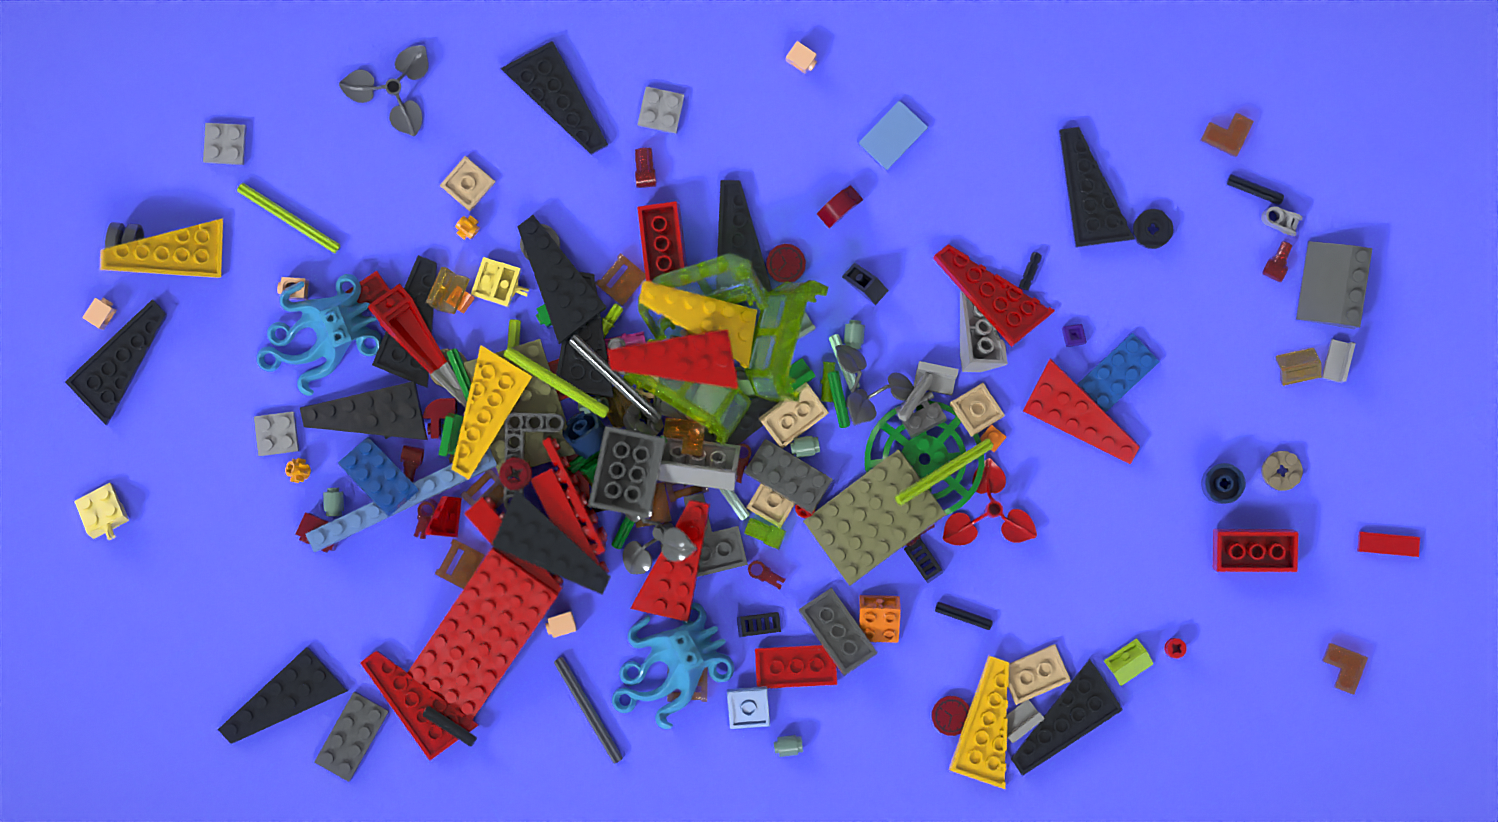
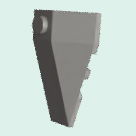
M960 290V359L962 372H984L1007 365L1006 346L1003 339H1000L993 325Z

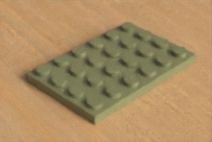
M541 339L512 347L551 372ZM506 350L496 352V355L532 376V379L510 414L557 413L565 419V426L563 428L565 431L567 421L557 390L505 358L504 353ZM477 359L464 362L471 382ZM513 416L510 419L511 426L519 427L520 419L517 416ZM532 417L530 424L533 428H538L541 421L538 417ZM553 417L550 424L553 428H559L561 421L558 417ZM505 422L490 445L492 455L497 463L498 474L501 465L505 462ZM563 429L558 432L525 431V461L530 465V468L552 461L542 442L543 438L551 435L552 439H557L561 447L559 452L562 457L576 454L562 435ZM511 437L510 445L514 448L519 447V438Z
M899 449L815 511L812 516L803 520L849 586L853 585L947 515L929 489L903 505L897 503L895 500L897 494L921 480Z

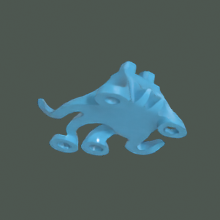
M344 274L339 277L336 282L337 295L329 298L291 302L289 300L290 295L304 287L305 283L303 281L291 285L282 291L279 298L280 306L288 312L301 311L303 314L291 328L283 322H275L269 326L267 330L269 341L275 346H285L294 339L300 330L307 327L314 329L317 339L308 351L298 355L284 354L270 346L263 347L256 356L257 364L262 370L267 372L275 371L279 368L281 361L298 365L325 357L326 362L322 366L303 373L297 381L299 391L304 395L311 396L314 391L310 389L309 382L330 375L340 363L352 341L356 340L357 348L362 355L375 356L382 342L381 335L377 331L366 327L367 324L376 321V317L362 315V312L368 309L370 303H357L361 292V285L356 276L352 274ZM349 281L353 284V291L351 293L343 291L342 285L344 282ZM278 328H283L287 332L285 339L280 340L275 336ZM366 338L375 340L376 346L373 349L365 346L364 341ZM266 354L275 356L276 361L273 365L265 363L264 357Z
M692 603L691 610H697L699 614L696 621H682V626L672 630L638 638L637 632L648 624L650 616L647 615L632 625L627 634L628 642L634 648L639 649L650 646L652 650L642 665L635 661H628L621 666L619 676L622 682L628 686L639 684L645 678L649 667L658 661L665 662L669 673L665 682L652 691L639 692L625 687L617 689L612 696V705L615 710L620 713H629L635 708L637 700H657L669 695L678 688L681 690L679 697L661 707L655 715V720L659 727L670 729L673 724L667 721V716L687 706L706 667H708L711 678L716 682L730 680L734 673V663L729 656L716 652L726 641L725 639L713 642L710 640L718 628L713 626L709 629H704L706 612L700 604ZM721 662L726 663L728 666V672L723 675L719 674L716 669L717 665ZM633 666L639 671L638 676L634 679L630 678L627 674L628 669ZM622 694L630 696L631 702L629 705L623 706L620 704L619 699Z

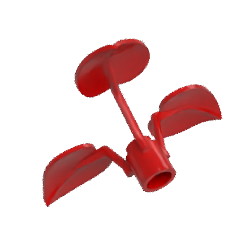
M988 458L984 461L982 479L976 490L979 494L987 493L990 499V503L985 506V513L973 521L965 513H954L945 523L942 539L946 543L956 546L971 543L978 535V531L973 524L986 516L989 518L1000 516L1005 521L1001 526V532L1003 537L1012 543L1034 539L1037 537V532L1030 516L1020 509H1012L1009 511L1007 518L1004 516L1002 504L995 501L991 493L996 494L1003 490L1006 485V477L1002 469L991 458ZM978 467L973 475L972 483L976 478Z

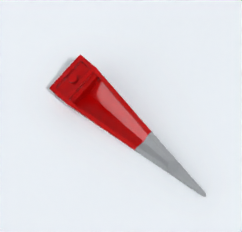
M399 283L372 302L368 309L378 319L380 325L466 408L467 402L456 375L438 347L413 299Z

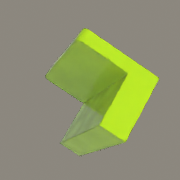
M1137 638L1104 660L1120 686L1153 665L1147 650Z

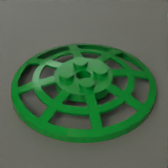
M928 401V403L931 405L935 403V401ZM938 402L941 409L952 413L956 417L949 425L945 422L937 425L944 429L938 438L927 435L925 431L919 434V436L908 440L900 434L905 430L903 424L894 429L887 423L892 416L897 414L894 408L878 421L868 438L864 464L866 473L889 457L891 445L896 440L904 447L902 454L919 477L923 479L966 452L962 439L955 431L961 423L960 419L951 406ZM922 405L916 407V412L923 409ZM882 429L890 435L884 446L883 459L871 460L874 439L878 431ZM978 433L975 434L973 437L977 445L981 443V439ZM950 435L955 439L960 452L948 453L943 443ZM921 454H928L930 456V463L927 465L921 464L919 456ZM984 454L976 458L978 459L977 475L969 491L960 484L965 473V465L959 469L955 479L951 475L943 479L949 485L947 488L932 494L937 500L955 490L963 497L959 502L944 510L947 515L954 513L964 506L977 490L984 470Z

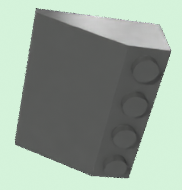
M1308 241L1296 320L1349 329L1360 328L1373 248Z
M606 426L589 506L649 518L666 439Z

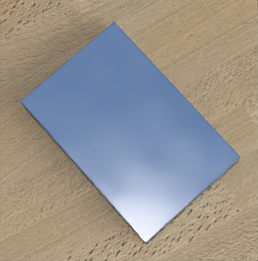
M899 100L858 144L887 171L928 127Z

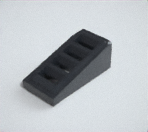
M921 538L904 548V551L927 584L944 573ZM921 546L923 548L916 554H911V552L917 549L918 547ZM924 553L927 554V556H925L918 562L916 561V559ZM929 560L932 561L930 564H928L927 566H925L923 569L921 568V565H923V564L926 563L927 561H929ZM933 567H936V570H934V571L931 572L930 574H928V575L925 574L927 571H929V570L932 569Z
M779 612L737 617L739 637L781 632ZM769 617H772L773 629H770ZM761 618H764L765 630H762ZM753 619H756L757 631H754ZM745 620L748 622L749 632H746Z

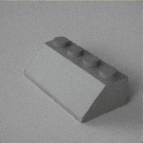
M665 436L668 442L664 444L657 477L658 481L734 491L741 446Z

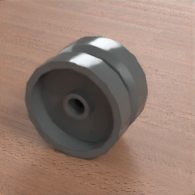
M111 222L106 232L105 248L144 239L143 227L140 224L131 223L125 227L123 223Z

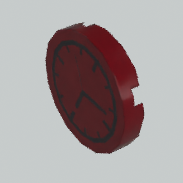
M781 244L770 251L766 267L768 274L773 280L789 284L797 281L802 276L806 260L798 247L792 244Z
M957 696L940 698L934 704L931 711L934 727L940 733L947 736L961 734L970 709L969 705Z

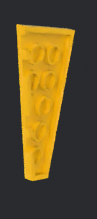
M223 218L100 250V270L221 278Z
M648 281L642 282L640 303L659 315L662 314L669 318L675 325L685 328L691 335L728 329L733 359L741 363L742 367H749L757 314L756 309Z
M480 345L451 468L468 480L473 475L506 421L507 416L511 413L532 379L531 375Z
M988 655L948 770L1006 790L1005 751L1007 750L1006 711L1008 708L1009 662Z

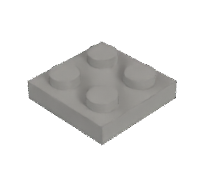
M646 86L637 125L677 134L685 95Z
M205 123L203 163L244 165L247 126Z
M295 412L254 416L258 456L299 451Z

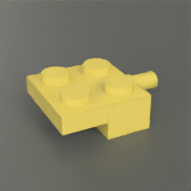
M483 257L471 295L509 308L513 296L517 293L527 297L529 288L519 286L518 280L522 271L520 268Z
M111 483L74 501L86 533L93 539L106 534L107 540H113L116 537L113 529L129 521L124 506L119 501L114 486Z

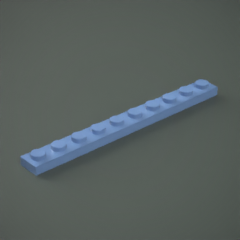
M489 448L471 478L497 466ZM452 464L413 483L419 491L391 516L459 485L468 479L451 469ZM372 502L306 533L313 552L316 553L389 517Z

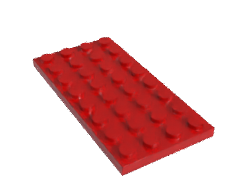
M492 547L407 673L418 683L425 685L447 701L453 708L461 711L467 718L473 720L559 593Z

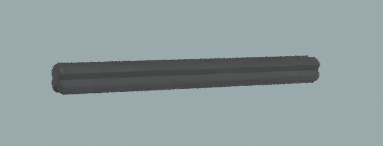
M575 334L569 340L570 345L653 423L660 420L662 414L616 371L611 370L610 365L578 335Z
M563 657L558 658L554 661V665L612 762L614 764L620 762L623 759L621 753L565 659Z

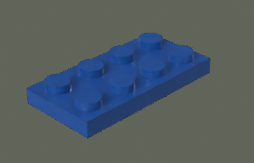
M1131 333L1077 385L1106 413L1160 361Z
M369 437L337 462L346 474L388 517L419 491Z

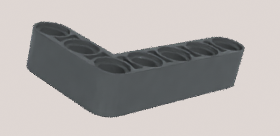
M512 413L508 415L505 421V461L511 457H517L525 461V431L558 432L565 426L564 417L557 413ZM513 416H517L520 419L521 423L517 428L510 424V419ZM532 417L540 419L541 424L538 428L531 426L530 420ZM553 417L560 419L561 425L559 428L551 426L550 421ZM513 436L518 437L520 440V445L517 448L510 445V439ZM512 468V474L508 479L516 477L520 482L519 474L523 469L515 470ZM504 486V506L508 509L509 499L514 496L516 490H511ZM524 488L518 490L524 496Z

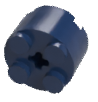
M584 411L573 415L566 422V430L564 431L563 429L562 431L564 439L574 452L584 459L590 458L601 449L606 428L597 414L590 411L591 414H585Z
M1228 463L1211 466L1203 473L1201 479V488L1205 497L1217 504H1227L1236 501L1242 495L1246 486L1243 473L1237 467ZM1222 480L1227 482V485L1224 486V489L1223 486H1220L1219 482H1222Z

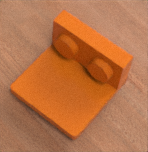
M860 595L859 627L870 642L898 643L901 610L900 596Z

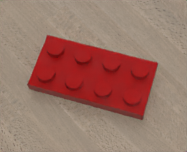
M822 645L755 648L757 687L787 688L837 685L836 664Z

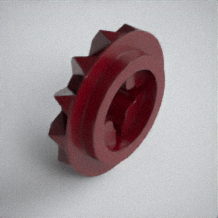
M510 458L500 467V481L508 489L520 490L526 487L531 480L532 472L530 465L523 459ZM512 468L515 470L523 469L519 474L520 482L515 477L508 479L512 474Z

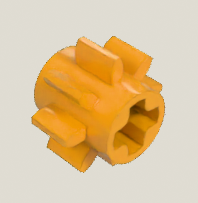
M471 215L468 218L462 216L455 225V228L458 229L456 234L464 240L467 237L473 239L480 230V227L477 226L478 220Z
M292 459V461L287 463L285 473L288 477H291L290 482L299 483L308 479L311 469L308 464H305L306 459Z

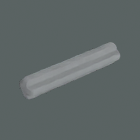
M925 372L898 412L900 420L907 421L934 380L931 373Z

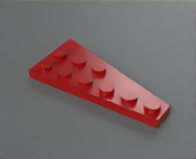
M949 244L933 257L936 263L1011 347L1055 312L1054 309L1045 307L1039 303L1038 299L1029 297L1023 293L1022 289L998 274H992L982 264H976L969 259V256Z
M728 329L608 349L610 367L614 371L738 389Z
M1051 358L1049 359L1023 408V412L1131 465L1140 445L1115 423Z
M551 435L543 438L542 442L552 463L559 468L557 471L561 481L568 485L567 493L583 523L586 521L585 528L589 538L595 539L597 543L595 548L597 554L604 552L608 537L606 530L603 526L599 527V518L594 509L590 510L588 506L589 499L584 491L581 492L577 485L580 482L575 473H570L568 469L570 463L566 456H561L559 452L561 447L557 439H552Z
M690 500L675 528L680 529L686 534L689 540L697 547L690 556L680 561L668 560L661 551L630 609L686 622L690 620L710 510L709 503Z
M375 651L360 662L429 761L459 739L423 717L422 714L428 706L469 732L479 726L477 722L467 718L461 711L453 708L447 701L425 685L418 683L405 670L379 651Z

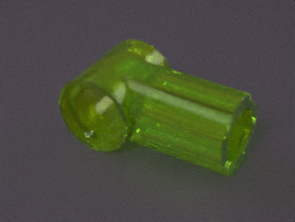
M750 518L744 534L761 540L764 544L778 550L787 533L785 530L773 525L769 526Z

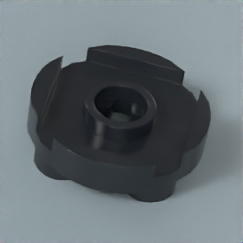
M1148 209L1137 216L1133 223L1132 231L1138 245L1147 249H1158L1167 244L1171 239L1173 223L1163 211ZM1151 224L1158 228L1154 235L1148 231Z

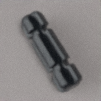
M1037 252L1031 254L1030 262H1028L1022 276L1023 279L1019 284L1021 289H1030L1031 281L1034 279L1039 266L1037 264L1042 259L1041 254Z

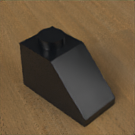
M855 262L842 276L847 283L874 305H877L889 291L876 276Z

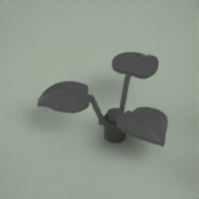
M412 46L400 52L395 59V68L402 72V74L397 79H389L385 85L373 86L374 78L366 70H355L339 82L342 92L349 99L357 103L371 101L373 90L386 89L389 95L396 96L400 105L393 107L390 111L389 120L391 125L397 131L411 136H416L422 124V111L419 105L412 100L406 101L403 104L399 93L401 92L400 81L405 75L411 80H418L427 73L428 58L425 46Z
M835 346L840 366L848 373L854 374L857 372L855 383L850 390L852 393L845 400L854 426L875 419L877 411L869 399L882 391L891 388V394L896 399L902 401L908 399L914 386L906 376L897 372L888 376L889 384L870 395L863 389H857L862 375L861 370L867 367L864 356L860 351L851 346Z
M651 505L649 517H650V516L652 515V513H653L652 505ZM625 514L633 522L642 520L644 523L655 525L652 532L654 539L643 546L638 541H632L625 546L623 563L630 574H643L651 568L652 557L645 549L657 541H661L664 544L662 553L670 561L683 560L690 556L697 548L683 531L675 528L670 522L661 524L660 521H652L644 517Z

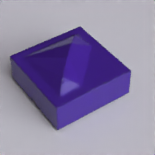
M1082 324L1062 327L1066 347L1087 343Z

